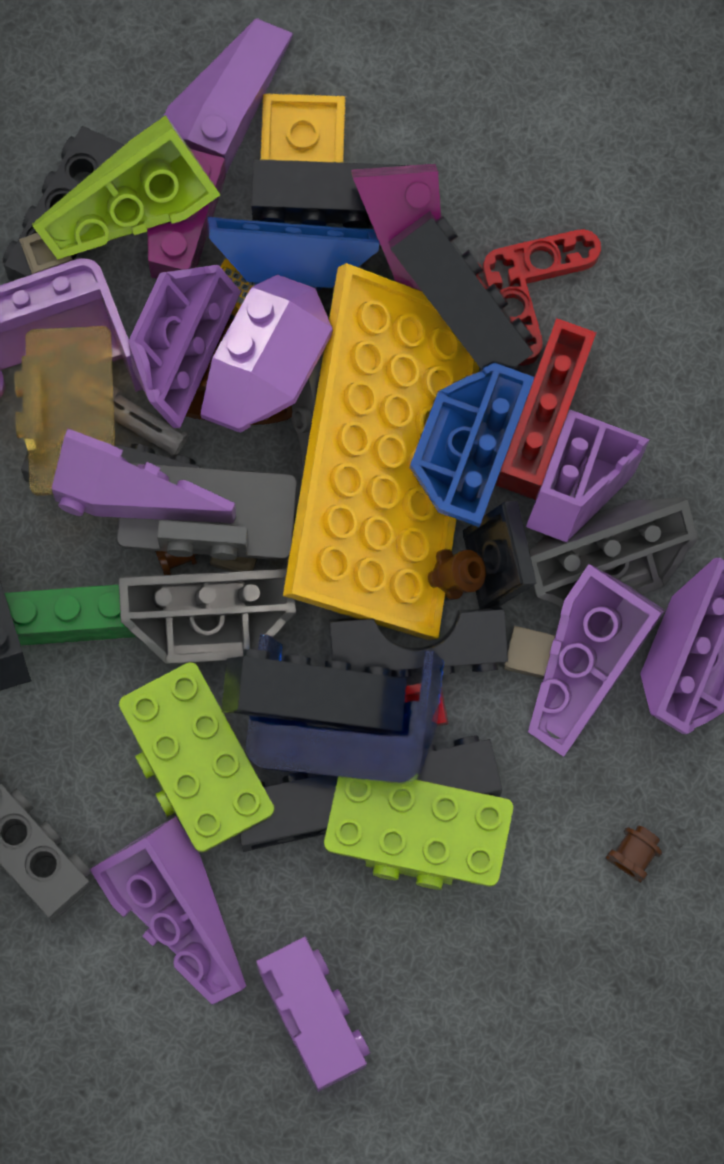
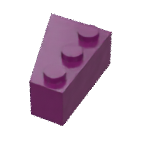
M190 149L221 194L226 178L225 159ZM219 197L186 220L173 224L168 222L147 229L148 263L152 278L157 279L162 272L198 267L208 235L207 218L214 216Z
M436 164L351 170L353 180L395 281L422 291L391 251L389 241L429 211L437 220L441 217L439 177Z

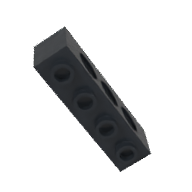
M82 125L76 137L70 136L66 141L61 153V159L63 160L57 171H50L42 186L43 196L37 207L32 205L28 209L22 223L24 230L19 239L37 233L32 223L81 183L73 179L75 175L80 172H94L121 149L124 144ZM19 239L17 242L14 240L10 242L3 256L6 274L11 281L32 275ZM77 254L71 255L72 260H75Z

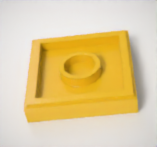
M263 94L261 160L343 163L345 96Z

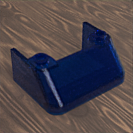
M260 634L258 650L270 652L269 659L281 661L283 644L270 635ZM425 650L419 701H408L404 704L401 732L385 734L309 726L307 723L249 716L246 739L247 755L255 765L267 770L394 784L410 783L420 775L437 728L444 660L436 652Z

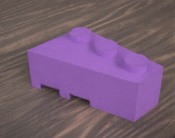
M569 409L526 527L568 542L631 479L638 468L649 439Z
M306 937L256 961L258 972L318 1092L366 1068L367 1063L364 1057L370 1054L368 1046L359 1030L351 1032L344 1016L350 1013L340 991L338 989L333 992L331 991L325 975L330 973L318 949L312 952Z

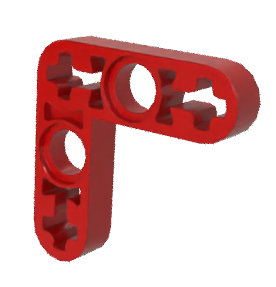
M585 229L565 232L497 248L485 257L483 278L487 288L495 284L498 289H502L503 282L500 273L491 271L495 268L496 261L502 260L505 266H512L508 269L507 275L510 287H506L500 290L505 299L515 298L522 302L524 306L523 313L517 317L510 318L512 321L518 317L524 323L528 321L530 325L526 326L534 337L528 341L534 342L531 345L534 354L521 362L520 366L534 363L539 358L543 346L542 335L527 284L593 267L597 263L601 252V242L593 232ZM582 241L584 247H592L588 252L587 258H581L578 252L566 254V264H561V252L558 245H563V253L573 251L576 242ZM537 251L548 252L553 258V264L547 269H538L532 265L530 256Z

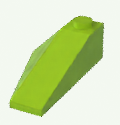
M165 115L126 143L32 223V226L55 257L61 259L106 245L108 241L132 233L135 236L147 232L148 228L171 222L173 224L186 220L219 197L220 193L188 145Z

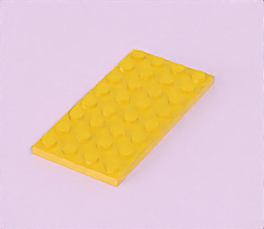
M346 263L337 269L329 317L333 332L323 352L283 596L357 619H374L377 625L426 640L438 639L445 592L438 587H431L428 582V574L434 570L438 551L443 549H450L452 551L457 519L441 514L436 510L409 467L438 391L479 372L480 367L422 291Z

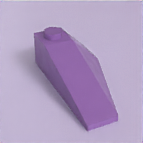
M256 18L168 106L164 114L190 149L223 157L225 159L226 173L263 99V94H265L292 39L293 33Z
M69 428L67 429L51 488L55 501L59 502L58 506L62 510L76 516H83V513L86 512L100 517L220 523L234 522L236 517L235 503L186 480H178L175 485L169 482L170 478L161 472L159 467L149 462H146L144 465L138 464L135 466L121 457L123 450Z
M588 564L564 600L559 625L552 643L549 661L540 686L528 733L564 757L666 610L627 584ZM547 730L556 735L557 737H559L560 739L551 737L548 734Z
M177 817L152 829L90 869L113 908L123 917L132 910L149 927L143 934V937L152 946L158 941L167 945L176 954L174 958L175 969L212 1005L246 987L200 854L194 848Z

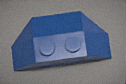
M218 217L207 218L209 239L246 281L254 282V285L273 276L280 275L311 286L316 291H320L321 287L333 288L339 266L348 263L359 267L379 251V240L374 229L222 219Z
M492 363L483 368L482 371L467 376L438 391L409 468L439 513L480 527L532 386L533 376L497 363Z

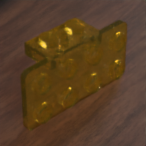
M106 326L32 329L26 334V356H22V371H15L14 374L16 397H23V412H16L15 420L17 438H24L28 449L29 487L34 495H53L51 488L64 436L68 428L115 446L112 335L110 329Z

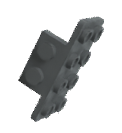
M155 465L170 478L169 482L175 485L178 480H186L235 503L236 517L234 522L220 523L119 517L117 540L118 544L125 549L164 551L179 557L205 554L221 560H234L237 557L286 560L290 555L293 537L297 481L294 476L288 474Z

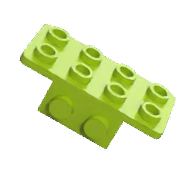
M186 663L120 699V710L141 750V753L135 755L137 763L146 779L155 776L162 789L155 794L166 817L175 814L198 852H206L273 815L274 806L195 663Z
M346 765L339 772L324 847L330 853L366 860L365 867L374 868L373 875L383 879L399 880V875L403 874L417 877L416 884L436 890H441L443 883L452 885L453 879L492 887L499 881L513 813V804L505 798Z

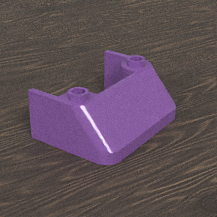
M86 258L76 259L0 285V398L5 391V380L1 370L81 343L87 358L95 363L106 364L123 358L135 391L143 390L132 369L128 336L103 272L95 261Z

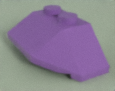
M219 265L160 273L128 341L132 369L149 402L173 428L181 427L241 292Z
M280 275L273 276L251 287L212 357L200 414L202 419L241 433L250 428V424L267 419L296 403L333 332L315 288Z
M714 558L671 597L640 673L650 714L681 734H688L694 731V728L709 722L724 712V560L721 558Z

